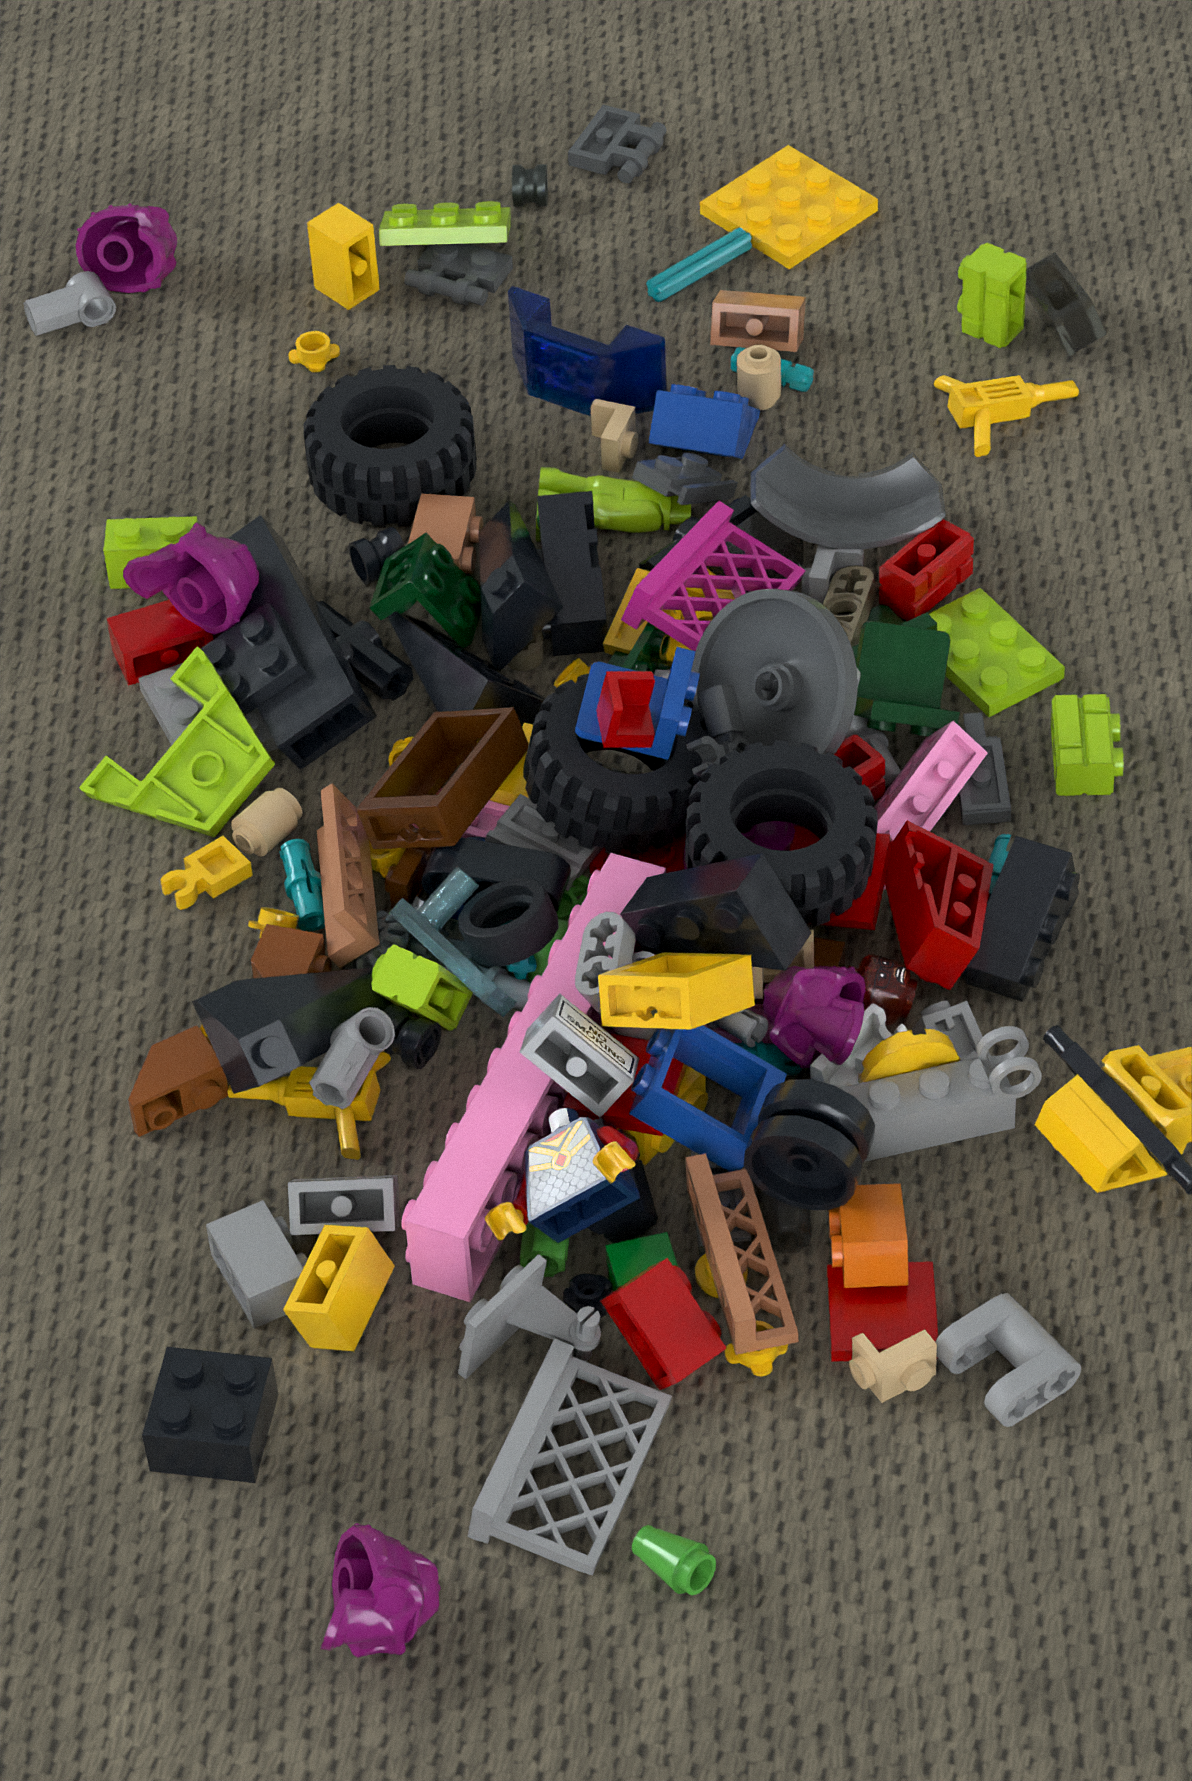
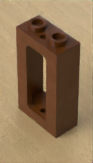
M514 707L434 712L356 809L372 848L397 849L455 846L528 750L529 744ZM461 764V766H460V767L458 768V770L454 773V775L450 778V780H449V781L447 782V784L443 787V789L440 791V793H439L438 795H436V793L440 790V788H441V787L443 786V784L447 781V779H448V778L450 777V775L454 772V770L458 767V765Z

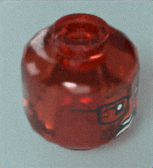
M875 954L865 955L860 960L858 967H853L855 972L864 978L866 987L862 1002L864 1003V1011L872 1003L884 1009L886 1016L885 1026L893 1025L899 1017L906 1019L914 1000L918 981L911 978V971L905 967V963Z

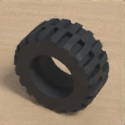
M383 365V369L373 371L371 367L358 371V375L350 377L347 374L336 381L335 387L328 386L317 397V401L315 400L306 414L307 419L304 422L303 433L310 484L314 487V493L321 502L327 504V507L340 517L347 514V519L351 522L362 525L364 521L371 522L373 527L386 528V524L398 523V527L410 526L411 521L415 519L421 494L463 496L470 487V482L475 477L477 458L471 406L459 389L449 381L444 383V379L434 372L429 371L425 374L422 373L420 368L407 366L406 369H396L395 365ZM386 443H408V445L392 449L372 448Z
M589 673L579 676L576 683L573 680H569L557 687L555 693L546 697L540 706L539 713L536 714L523 770V777L527 782L525 789L528 797L533 804H537L536 811L546 823L552 821L555 823L554 829L557 833L566 839L569 836L578 839V844L582 847L592 850L593 846L605 848V853L617 855L621 853V850H630L631 855L648 852L649 847L652 845L655 849H659L672 843L674 837L679 838L686 833L689 796L694 785L701 780V777L693 774L692 768L702 765L700 755L694 750H687L686 744L703 736H708L705 720L700 711L691 712L685 737L675 735L669 760L623 748H603V743L581 738L575 733ZM684 700L683 706L693 709L692 702ZM598 750L626 753L642 761L652 772L644 774L618 773L597 764L586 753Z
M775 740L772 746H762L761 742L745 746V751L742 753H738L735 749L720 758V765L716 763L710 765L701 774V780L694 785L691 791L686 819V868L763 853L806 924L811 923L813 927L829 922L831 913H834L836 916L843 914L852 907L853 899L856 900L861 897L867 887L868 877L872 874L878 817L877 811L874 809L875 800L870 789L865 784L862 785V777L852 767L848 766L845 769L842 767L843 760L830 752H827L826 755L817 752V747L802 743L801 747L788 746L789 741ZM781 821L802 826L813 832L820 840L802 849L779 851L761 847L745 838L741 832L756 824Z

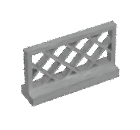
M554 1338L472 1509L467 1537L488 1544L491 1536L579 1572L593 1575L668 1410L672 1396L572 1356L573 1345ZM576 1377L597 1385L603 1397L579 1405L571 1390ZM637 1401L655 1409L649 1419L629 1425L620 1405ZM564 1402H566L568 1408L561 1410ZM609 1409L618 1429L594 1436L585 1416ZM575 1420L583 1440L559 1447L551 1431L553 1426ZM643 1434L640 1442L638 1443L635 1436ZM625 1440L633 1456L631 1461L609 1467L600 1447ZM546 1444L548 1451L541 1453L544 1445ZM590 1451L599 1471L574 1479L565 1459ZM554 1462L564 1482L539 1490L531 1475L532 1470ZM623 1477L619 1486L616 1479ZM605 1483L613 1498L612 1503L590 1511L580 1490ZM524 1487H526L528 1494L521 1496ZM570 1494L579 1514L554 1522L545 1502ZM534 1505L544 1526L526 1531L509 1524L508 1521L514 1511ZM604 1520L599 1530L596 1522ZM585 1526L593 1541L589 1554L586 1555L566 1547L560 1534Z

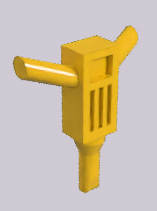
M942 375L934 381L936 389L949 393L947 407L959 428L974 427L975 457L988 455L991 450V424L1030 417L1031 409L1043 402L1073 398L1079 394V389L1073 380L1038 385L1030 382L1024 383L1020 375L973 383H964Z
M383 1051L379 1054L352 1103L344 1109L325 1105L313 1096V1088L309 1082L318 1067L300 1066L292 1070L289 1076L276 1078L259 1087L236 1094L233 1093L229 1085L227 1092L229 1098L271 1100L286 1106L289 1116L336 1119L342 1156L348 1159L359 1160L361 1153L355 1120H372L381 1091L376 1072L388 1064L391 1057Z

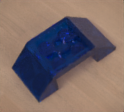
M514 286L508 290L512 354L528 395L590 417V407L595 399L635 407V414L654 410L657 390L667 392L665 337L625 325L614 340L607 345L552 326L550 298Z

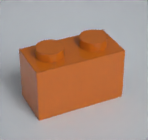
M901 1183L857 1185L854 1195L845 1205L828 1210L832 1267H842L844 1288L908 1285V1239Z

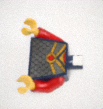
M563 1108L556 1110L548 1118L551 1134L530 1145L525 1152V1172L516 1199L512 1203L505 1202L497 1205L486 1214L484 1220L498 1241L503 1240L511 1231L516 1234L523 1233L527 1228L526 1225L531 1223L559 1243L640 1198L639 1190L629 1169L636 1165L634 1161L639 1154L637 1144L612 1126L600 1127L588 1117L579 1118L578 1112L574 1109Z

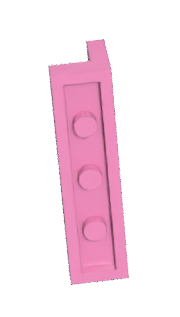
M954 721L926 737L875 805L874 809L877 811L878 817L877 833L890 834L893 841L907 820L931 831L988 752Z

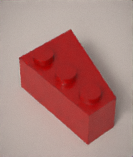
M908 820L892 842L885 879V887L905 967L915 972L924 981L936 983L951 990L979 950L994 864Z

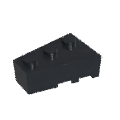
M592 491L537 496L541 548L537 549V552L563 605V608L542 629L543 640L551 639L553 656L605 652L603 642L608 633L602 573L597 551V530L594 527Z
M1015 836L986 906L979 950L963 971L967 985L1023 1002L1030 987H1037L1043 973L1044 960L1052 945L1056 942L1059 932L1079 895L1080 874L1075 872L1071 852Z
M763 853L647 877L620 913L625 922L632 928L635 938L643 951L656 955L663 952L751 955L752 967L784 971L787 970L811 935L810 929Z

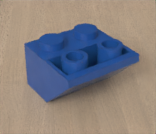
M671 384L670 392L657 390L648 443L661 447L743 459L759 418L760 410L749 406V398L741 397L739 394L714 391L712 399L706 398V392L698 390V388Z

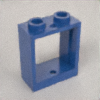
M704 1025L692 1030L657 1028L646 1047V1053L651 1055L649 1063H646L640 1069L631 1086V1091L636 1093L629 1114L698 1154L706 1153L708 1160L727 1171L741 1170L744 1167L745 1149L752 1131L758 1126V1115L765 1097L775 1085L785 1081L787 1074ZM672 1058L679 1060L742 1097L731 1128L661 1088Z

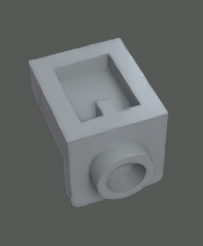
M948 1000L941 1001L921 1011L922 1017L912 1029L914 1035L926 1034L924 1029H935L950 1038L960 1061L978 1057L976 1048L983 1036L967 1001L953 1006L950 1005Z

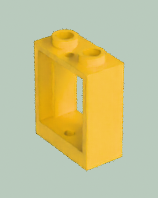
M663 952L598 975L602 1026L692 1030L755 1006L751 955ZM657 1009V1013L653 1016L651 1011Z

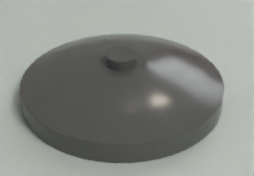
M783 589L755 590L743 594L728 603L716 614L705 629L698 643L691 670L700 673L695 697L691 701L693 712L699 710L703 716L698 695L701 691L720 684L734 685L745 732L741 734V737L748 740L750 744L761 742L762 746H772L775 740L789 741L788 746L801 747L802 743L816 746L817 752L826 755L827 752L833 755L836 753L853 719L857 700L858 679L855 657L847 634L840 622L823 604L797 591Z

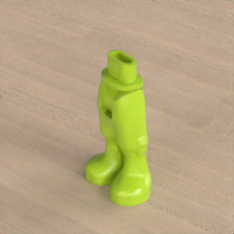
M541 467L538 496L592 491L594 527L597 529L631 533L652 532L659 530L661 524L664 523V530L669 531L670 524L681 525L686 519L691 518V504L681 505L677 503L678 495L666 497L639 481L623 480L603 475L588 476L586 478L565 473L557 468ZM538 501L536 516V542H540V529L537 525V517L539 516Z

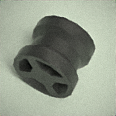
M538 164L534 169H525L522 165L512 166V197L514 207H523L527 202H535L538 206H547L548 178L546 164Z

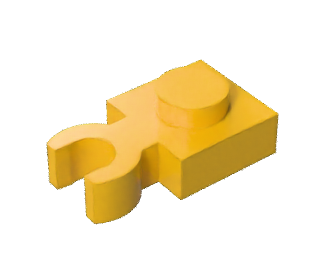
M221 836L183 858L185 870L170 871L160 881L162 892L165 895L179 890L175 893L176 906L179 910L189 908L197 901L198 894L206 891L212 898H215L253 876L251 862L230 841Z

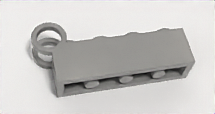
M1014 1026L1000 1027L990 1031L978 1042L976 1048L978 1057L840 1087V1089L853 1095L869 1110L875 1123L874 1140L865 1161L1015 1128L1016 1098L1023 1097L1032 1092L1039 1085L1042 1078L1037 1062L1032 1058L1024 1057L1029 1049V1042L1024 1031ZM1006 1039L1018 1041L1016 1047L1004 1055L991 1056L987 1054L988 1050L999 1041ZM1017 1070L1031 1071L1025 1081L1015 1086L1010 1085L1007 1077L1009 1073Z

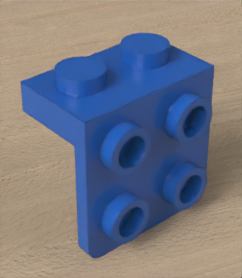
M677 647L668 679L654 676L655 684L649 702L655 732L652 747L623 749L669 760L675 735L685 737L692 708L683 706L684 700H694L700 673L691 671L696 651ZM595 662L590 668L575 733L581 738L602 743L596 709L606 671L635 670L604 662Z

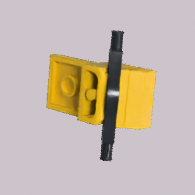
M1059 1025L1051 1027L1045 1033L1043 1040L1065 1062L1075 1077L1044 1102L1034 1124L1096 1193L1169 1175L1181 1185L1188 1195L1192 1194V1167L1182 1157L1187 1143L1192 1142V1047L1149 1056L1139 1045L1110 1051L1101 1060L1104 1066L1100 1068L1076 1041L1074 1042L1069 1038Z

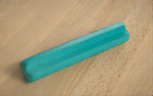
M736 228L650 278L646 283L648 295L653 297L656 302H662L749 251L752 247L751 235L749 232L746 233L743 228Z

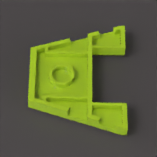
M196 647L170 680L179 689L201 704L203 709L142 781L136 779L106 755L81 784L79 789L89 798L215 837L273 768L275 763L207 655L199 647Z

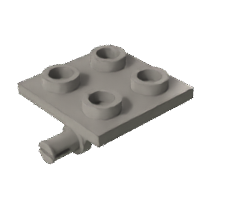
M538 1254L525 1267L521 1265L515 1266L502 1281L500 1291L490 1301L483 1298L470 1309L464 1319L466 1330L464 1339L459 1347L462 1353L458 1374L467 1379L519 1328L573 1345L572 1356L587 1361L592 1356V1350L600 1342L601 1330L598 1325L600 1314L598 1311L593 1314L595 1308L589 1306L581 1308L577 1314L542 1286L547 1260Z

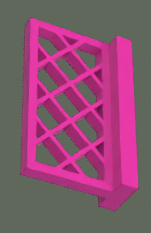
M718 501L636 586L621 620L636 630L646 620L686 647L696 651L698 643L711 621H699L695 611L711 612L714 618L722 608L734 600L719 598L715 589L731 590L735 599L746 594L745 591L761 589L792 591L802 580L806 570L731 524L729 520L734 510ZM729 541L737 546L745 554H730L726 542ZM706 566L722 567L725 576L709 575ZM736 568H751L755 577H739ZM765 569H773L787 579L768 578ZM686 588H702L705 598L689 597ZM662 610H681L685 620L674 619Z

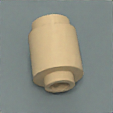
M765 345L748 347L741 351L737 357V392L741 397L749 398V406L759 410L769 409L781 395V357L776 350Z
M283 788L265 791L232 820L233 840L243 852L265 856L297 828L298 820L302 817V808L297 799Z

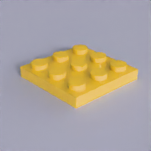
M789 145L700 201L701 215L728 232L736 228H743L752 237L750 240L752 247L788 269H791L878 211V199Z

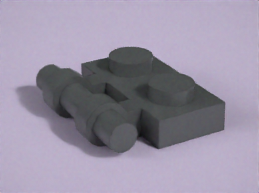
M602 105L568 151V165L604 175L609 172L612 166L621 167L617 172L618 179L628 184L634 177H639L648 166L647 159L649 156L655 155L662 147L663 137L667 132L666 127L660 122H654L650 128L641 126L640 114ZM628 144L635 145L636 148H635V149L627 148V145H628Z
M469 244L429 245L418 259V270L408 269L404 282L408 286L418 288V292L421 294L433 296L437 293L452 297V301L457 304L467 306L470 302L483 306L487 301L488 292L495 293L513 269L512 256Z

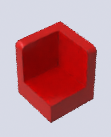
M606 671L596 709L603 748L652 747L655 732L649 702L655 684L653 672Z

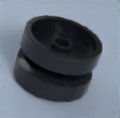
M791 1079L775 1085L765 1097L758 1115V1126L752 1131L745 1149L744 1167L750 1179L761 1190L786 1205L805 1210H831L843 1206L855 1193L861 1176L862 1163L867 1159L874 1140L875 1123L869 1110L860 1101L834 1085L812 1079Z

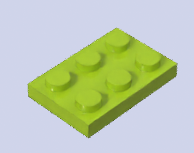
M493 201L479 202L475 204L476 208L459 209V204L438 203L433 206L434 209L417 210V205L397 204L392 206V211H385L379 227L380 246L507 243L511 226L510 207L501 208V203Z
M981 588L929 613L937 622V631L948 633L951 639L945 676L988 717L1064 679L1065 666Z

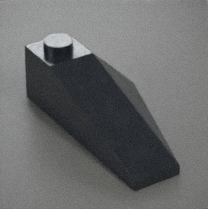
M510 500L479 531L482 641L493 666L499 671L563 608L516 505Z
M397 611L388 616L438 712L514 707L521 726L524 723H534L536 714L539 713L540 706L546 699L520 680L514 679L512 681L497 672L498 669L491 662L464 650L454 639L427 622L405 613L399 614Z
M373 967L236 980L192 1001L233 1093L236 1094L259 1087L326 1053L331 1046L330 1038L333 1030L361 1010L372 1007L384 1011L393 1004L372 990Z

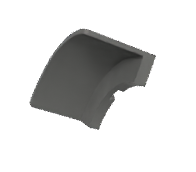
M784 444L751 472L750 502L752 506L763 517L785 532L810 543L826 547L869 549L899 543L933 527L946 516L942 484L913 452L897 463L883 469L859 473V476L836 475L834 471L826 470L807 462Z

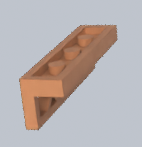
M332 783L321 790L324 826L316 831L328 957L341 968L380 945L369 839L356 811L357 808Z
M706 1153L685 1157L687 1192L735 1354L798 1342L797 1326L754 1187L746 1169L712 1175ZM741 1189L743 1199L734 1210L721 1205L718 1192ZM746 1212H748L749 1218L744 1216ZM735 1226L755 1235V1240L746 1251L733 1245L730 1233ZM759 1252L761 1254V1258L757 1257V1254ZM748 1267L768 1277L767 1282L759 1292L746 1287L742 1274ZM771 1294H773L774 1300L769 1298ZM761 1308L779 1317L783 1327L756 1332L755 1315Z

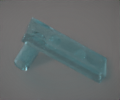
M456 866L419 909H416L402 898L389 913L479 999L504 1017L517 1002L440 930L479 887L469 875Z

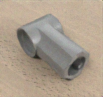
M90 271L74 275L68 281L65 288L26 300L23 303L30 328L35 336L81 321L86 326L95 327L107 323L113 317L116 305L100 277Z
M372 1007L363 1009L333 1030L330 1038L331 1046L309 1082L313 1088V1096L322 1103L337 1106L341 1109L348 1107L352 1103L379 1054L393 1043L395 1037L394 1025L385 1012Z

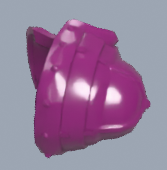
M131 203L120 206L109 205L106 209L96 213L92 212L91 216L77 229L76 254L79 265L84 272L90 271L97 274L109 291L135 293L160 288L163 279L176 267L177 263L173 255L175 254L178 240L175 231L170 223H168L169 214L160 207H141Z
M196 522L189 533L180 537L178 543H170L148 556L138 557L129 561L123 570V577L126 584L135 593L146 599L163 590L164 595L183 617L205 629L206 632L215 635L226 632L240 621L252 598L251 594L258 585L259 571L252 554L248 550V546L229 538L211 535L206 532L205 526Z
M792 966L788 967L786 971L781 970L769 984L765 985L763 993L765 995L763 1002L764 1013L770 1024L773 1025V1028L769 1030L770 1039L773 1044L792 1061L800 1065L802 1069L810 1068V1065L821 1054L836 1066L842 1065L850 1056L862 1027L864 1017V1003L862 1002L866 988L864 978L859 973H856L853 967L814 966L813 968Z
M355 1523L341 1535L335 1552L332 1579L335 1610L320 1649L331 1651L333 1648L347 1644L352 1655L357 1658L377 1653L397 1655L405 1653V1643H408L414 1637L417 1630L439 1610V1591L441 1586L438 1584L437 1566L424 1555L410 1551L399 1540L383 1535L381 1531L372 1528L371 1525Z

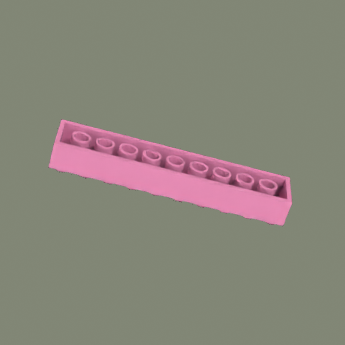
M610 853L601 871L595 870L591 875L586 898L582 905L576 904L572 909L568 921V930L562 940L557 939L553 943L548 957V966L542 976L536 975L530 985L528 1001L522 1012L516 1011L512 1016L508 1027V1037L502 1048H495L487 1066V1075L482 1084L475 1085L471 1089L463 1118L460 1123L454 1122L451 1125L446 1137L444 1152L438 1161H432L429 1164L424 1177L423 1189L417 1200L411 1199L406 1205L401 1226L403 1230H406L408 1245L405 1258L406 1262L410 1263L413 1285L471 1302L503 1240L498 1241L484 1220L485 1216L497 1205L505 1202L512 1203L516 1199L525 1172V1152L530 1145L551 1134L548 1118L554 1111L562 1109L568 1092L520 1053L526 1030L549 1004L561 994L605 1031L615 1034V1031L610 1026H602L599 1013L579 993L575 986V975L583 933L587 924L598 914L615 912L620 915L644 880L650 876L666 873V868ZM636 938L633 954L643 951Z

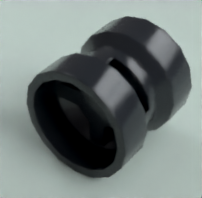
M394 527L377 532L376 538L371 539V541L362 538L349 543V555L356 574L365 585L379 580L385 560L405 547V544Z
M391 1004L383 1012L390 1017L394 1025L395 1037L393 1043L383 1052L390 1056L397 1054L401 1056L405 1064L416 1069H422L437 1051L441 1038V1026L439 1023L425 1017L413 1018L408 1009Z

